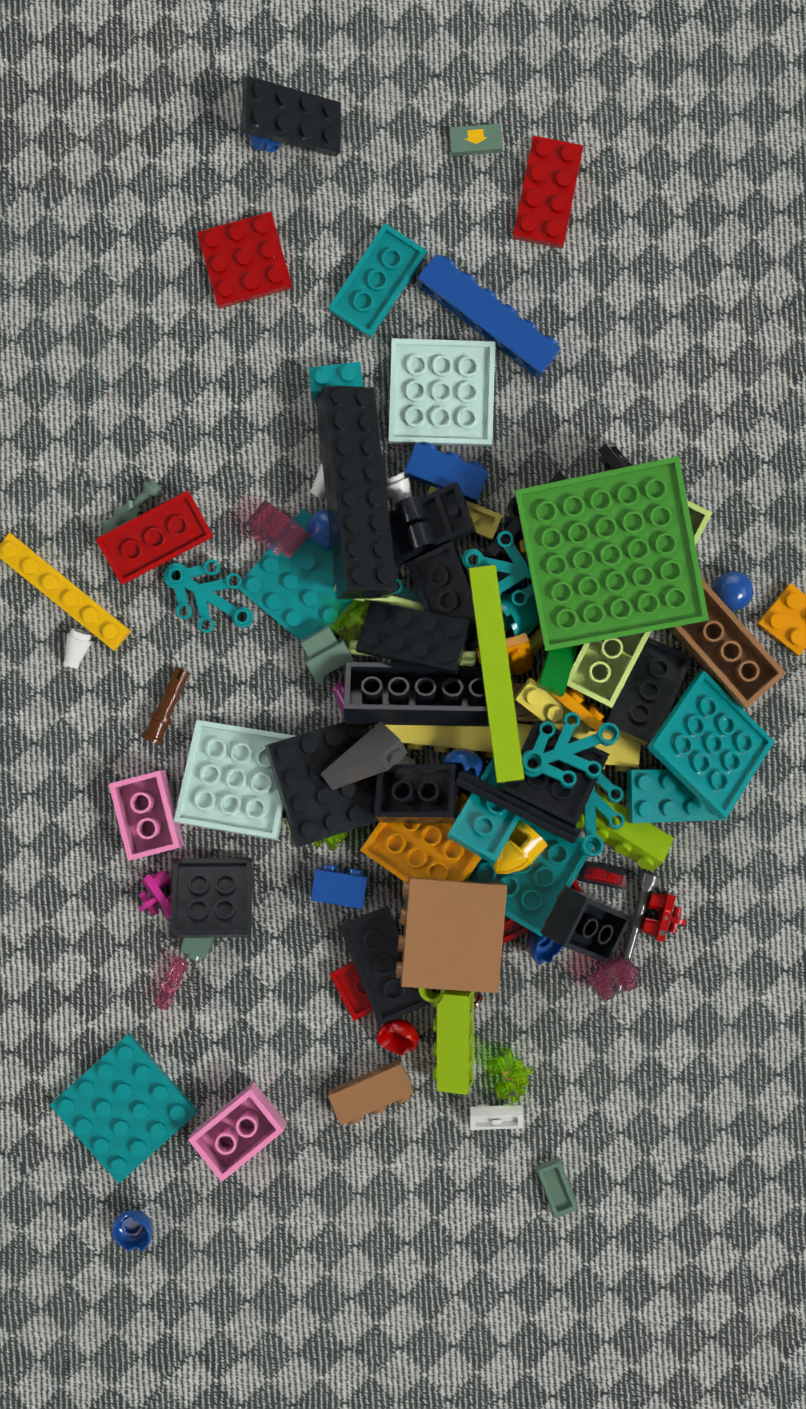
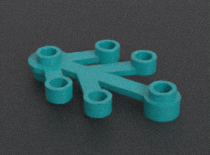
M508 531L498 534L497 543L504 547L513 563L483 557L482 553L477 549H469L462 556V564L468 570L474 567L496 565L497 571L510 574L498 582L500 596L503 591L526 577L531 578L530 568L513 543V535ZM503 534H507L510 537V542L506 545L500 541ZM524 541V542H523V549L526 551L525 541ZM472 554L478 557V562L475 565H471L468 562V557ZM530 584L523 590H515L511 594L512 603L517 606L524 605L527 599L534 595L533 584ZM520 592L523 594L524 599L521 603H517L514 600L516 593Z
M210 559L203 565L186 568L180 563H173L165 569L164 581L175 590L178 603L176 614L179 618L187 620L193 615V609L188 605L185 590L187 588L195 595L200 617L198 622L200 631L211 633L215 628V623L210 617L207 601L232 616L236 626L248 628L252 625L254 615L250 609L246 607L237 608L213 593L229 588L238 589L242 584V578L238 574L231 573L227 578L199 584L191 578L205 574L210 576L219 574L221 566L216 560ZM211 563L217 565V569L214 572L208 571V566ZM176 571L181 573L179 580H173L172 574ZM232 577H238L239 583L236 586L230 585ZM183 607H188L189 609L187 616L180 614V610ZM241 612L247 614V619L244 622L238 620V615ZM210 621V629L204 630L202 628L203 622Z
M569 712L564 717V727L555 748L543 753L548 739L554 736L556 730L552 722H543L539 727V736L533 750H528L521 756L524 774L529 777H537L544 774L558 780L564 788L573 787L577 781V776L573 771H562L549 764L558 760L584 771L585 775L590 779L597 778L602 771L600 763L585 760L574 754L599 744L604 746L614 745L620 735L619 729L615 724L604 723L599 727L596 734L569 743L574 729L580 724V716L575 712ZM567 718H575L576 724L570 725L567 722ZM545 726L550 727L552 733L545 734L542 728ZM608 732L611 734L612 739L606 740L602 734ZM528 761H536L537 767L530 768L528 766ZM595 766L598 773H590L588 767ZM569 775L572 777L573 782L566 783L563 777Z
M600 773L596 784L606 792L607 801L612 804L621 801L624 795L623 790L618 786H614ZM595 786L584 807L585 838L580 843L581 852L590 858L599 855L604 848L603 840L596 835L595 808L607 819V825L610 829L617 830L625 822L624 816L621 813L615 812L595 792ZM611 791L618 793V799L611 797ZM612 817L619 819V825L612 823ZM592 843L595 848L594 851H589L586 848V844Z

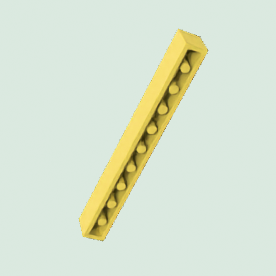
M517 723L520 749H522L533 725ZM385 725L402 743H408V749L423 750V745L434 746L433 751L449 753V748H463L473 752L475 750L485 751V757L493 758L489 727ZM589 731L585 737L596 734L597 732ZM604 732L602 734L604 739H612L610 733ZM619 735L618 740L612 746H604L602 744L594 746L609 753L605 764L616 765L615 771L627 772V770H631V767L639 768L641 744Z

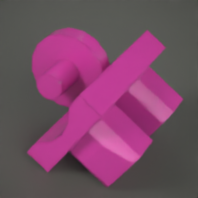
M163 870L153 876L149 874L141 880L152 898L150 899L145 891L140 893L138 896L144 904L138 907V910L141 913L148 909L151 915L155 916L159 913L154 905L156 902L165 917L169 919L171 917L172 894L166 898L160 889L169 884L171 880Z

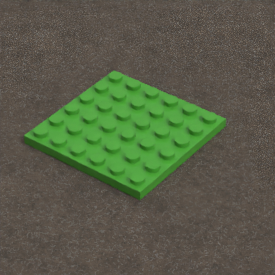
M679 456L515 490L545 651L709 620Z

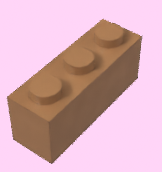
M400 1058L330 1089L328 1098L341 1126L345 1123L348 1125L356 1124L363 1119L362 1116L368 1113H372V1115L381 1113L387 1108V1105L396 1102V1104L404 1103L411 1098L410 1095L414 1094L411 1080Z

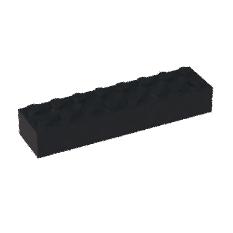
M323 386L315 398L337 599L388 598L398 590L374 387Z

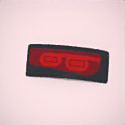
M585 861L579 872L578 881L626 890L630 870Z

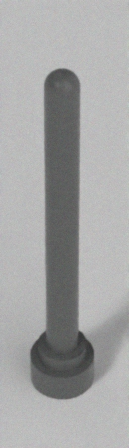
M640 871L637 881L640 882L638 887L641 889L612 987V991L615 994H620L623 991L625 984L624 975L627 977L650 893L654 891L655 887H658L660 876L645 871Z

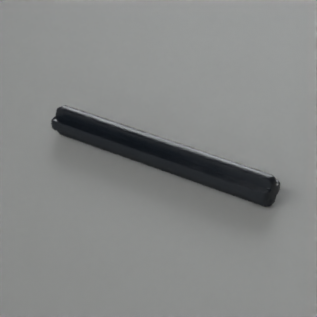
M460 771L455 780L456 785L570 843H575L580 835L578 828L465 771Z

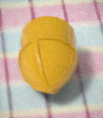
M519 819L494 863V870L497 874H509L521 871L529 865L532 866L533 861L548 845L537 832Z

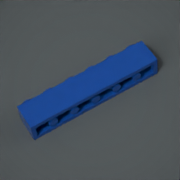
M436 253L418 276L417 286L485 339L495 341V346L538 380L558 356L561 348L558 347V343L554 338L549 335L544 336L537 331L538 328L532 321L528 319L524 321L517 315V311L507 303L502 304L496 299L497 296L493 291L488 288L483 289L476 284V280L471 274L459 271L450 258L446 256L441 257Z

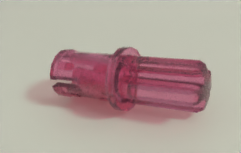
M173 957L166 977H163L161 980L163 984L154 1002L156 1007L164 1010L169 1009L177 989H180L182 986L180 982L189 965L188 961L179 957Z

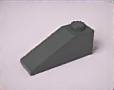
M380 721L325 769L321 776L328 786L334 790L388 771L393 765L399 763L408 752L401 740Z

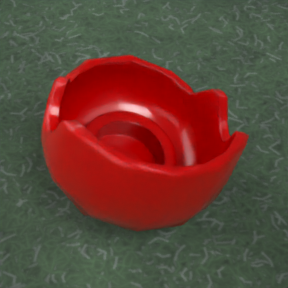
M395 1018L383 1023L376 1036L377 1042L384 1049L398 1055H405L410 1048V1051L413 1052L419 1042V1034L416 1028L409 1021L401 1018Z

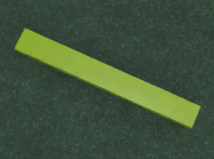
M496 565L469 568L496 783L524 780Z

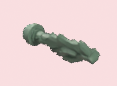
M152 478L149 481H145L143 483L145 490L134 501L127 500L124 506L117 505L116 512L111 519L107 521L101 520L103 529L101 533L105 534L139 516L142 512L141 507L151 496L158 498L163 489Z

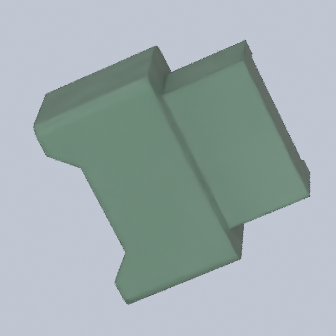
M329 625L300 640L307 653L303 657L304 662L317 685L324 681L326 674L342 665H346V662H355L343 638L339 637L336 639Z

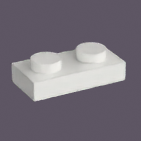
M481 1104L470 1107V1130L523 1128V1105L504 1104L502 1106H488Z

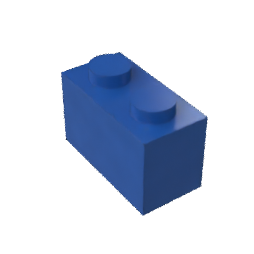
M325 863L322 864V867L315 869L310 901L363 909L368 875H363L364 870L348 868V872L337 870L338 866Z

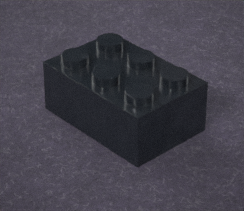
M456 764L393 765L388 771L377 774L374 817L382 823L454 824L461 812L462 787L455 784L461 769Z
M564 885L549 917L545 921L541 934L565 948L609 964L632 917L603 901Z

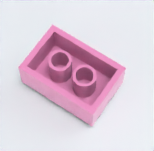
M166 770L109 784L128 861L184 846L180 825L174 822L176 809Z
M253 1082L192 1132L188 1141L222 1182L284 1132L287 1122L257 1084Z

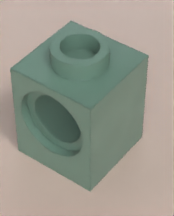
M184 938L181 953L187 954L189 959L202 961V958H207L210 955L214 938Z

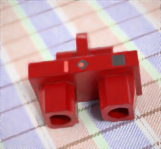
M664 891L663 894L650 893L647 907L658 910L657 918L643 917L640 930L651 935L655 940L664 942L667 929L669 932L676 933L678 924L686 925L687 920L680 918L682 908L674 906L676 896Z

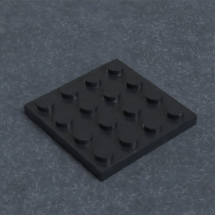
M345 722L265 745L296 848L379 821L374 817L377 774L334 790L328 786L321 776L325 769L368 733L366 724H345Z

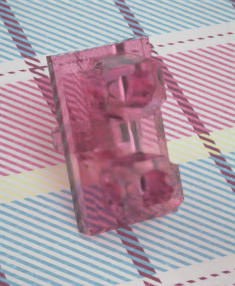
M620 956L615 959L612 957L609 964L604 963L597 966V972L586 976L588 984L596 990L598 996L603 1001L614 998L613 986L620 984L624 991L638 988L637 976L641 975L639 967L634 966L629 958L623 960Z

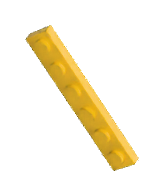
M9 533L0 543V559L112 650L116 651L131 633L129 628L13 534Z

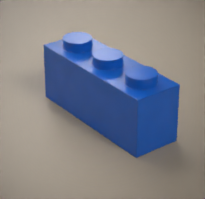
M423 442L422 445L419 443L415 444L405 469V477L438 489L457 481L460 484L465 500L477 504L489 471L485 470L483 464L476 461L467 463L461 460V456L453 452L447 451L444 454L437 451L436 446L427 442Z

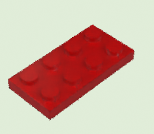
M533 135L512 239L563 249L584 145Z
M186 490L97 537L95 540L119 582L123 585L209 540L214 535L189 490Z

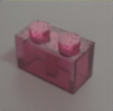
M267 500L263 501L245 523L253 530L250 535L261 544L266 541V547L276 556L282 553L288 559L291 558L309 536L296 521Z

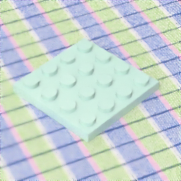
M392 338L389 444L419 443L422 445L423 442H427L432 445L492 447L495 341Z
M196 720L174 822L278 841L284 808L265 745L288 739L295 735Z

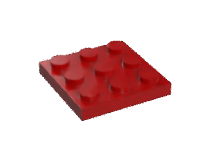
M272 212L197 232L219 309L293 289Z

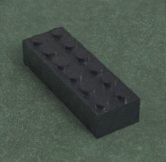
M346 662L345 724L377 725L381 721L384 725L489 727L481 664H475L472 667L460 665L458 673L454 674L408 663Z

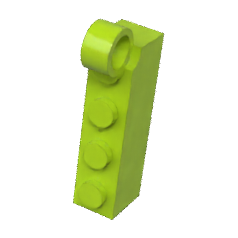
M595 789V792L615 812L621 813L625 819L624 825L617 830L610 829L607 825V819L595 808L596 835L604 843L614 848L617 853L632 859L641 868L653 872L664 862L674 838L651 823H628L627 808L619 803L612 804L608 802L606 795ZM584 809L576 824V827L585 830ZM612 817V823L619 825V819Z
M419 988L421 997L433 1003V1007L437 1008V1016L434 1017L433 1032H437V1040L434 1041L433 1056H437V1064L434 1065L433 1080H437V1091L468 1095L473 1084L474 992L443 989L440 992H433L428 988Z

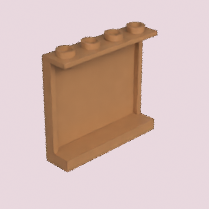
M408 875V882L403 881L402 898H407L406 909L401 908L400 925H404V935H399L398 951L402 952V961L396 963V978H400L401 987L499 993L507 885L504 881L485 883L415 878L413 875Z

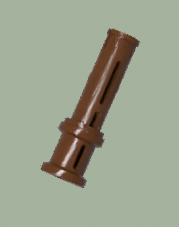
M176 666L156 712L150 713V722L145 733L140 735V737L160 746L163 743L161 739L167 726H171L172 719L170 716L188 676L191 674Z

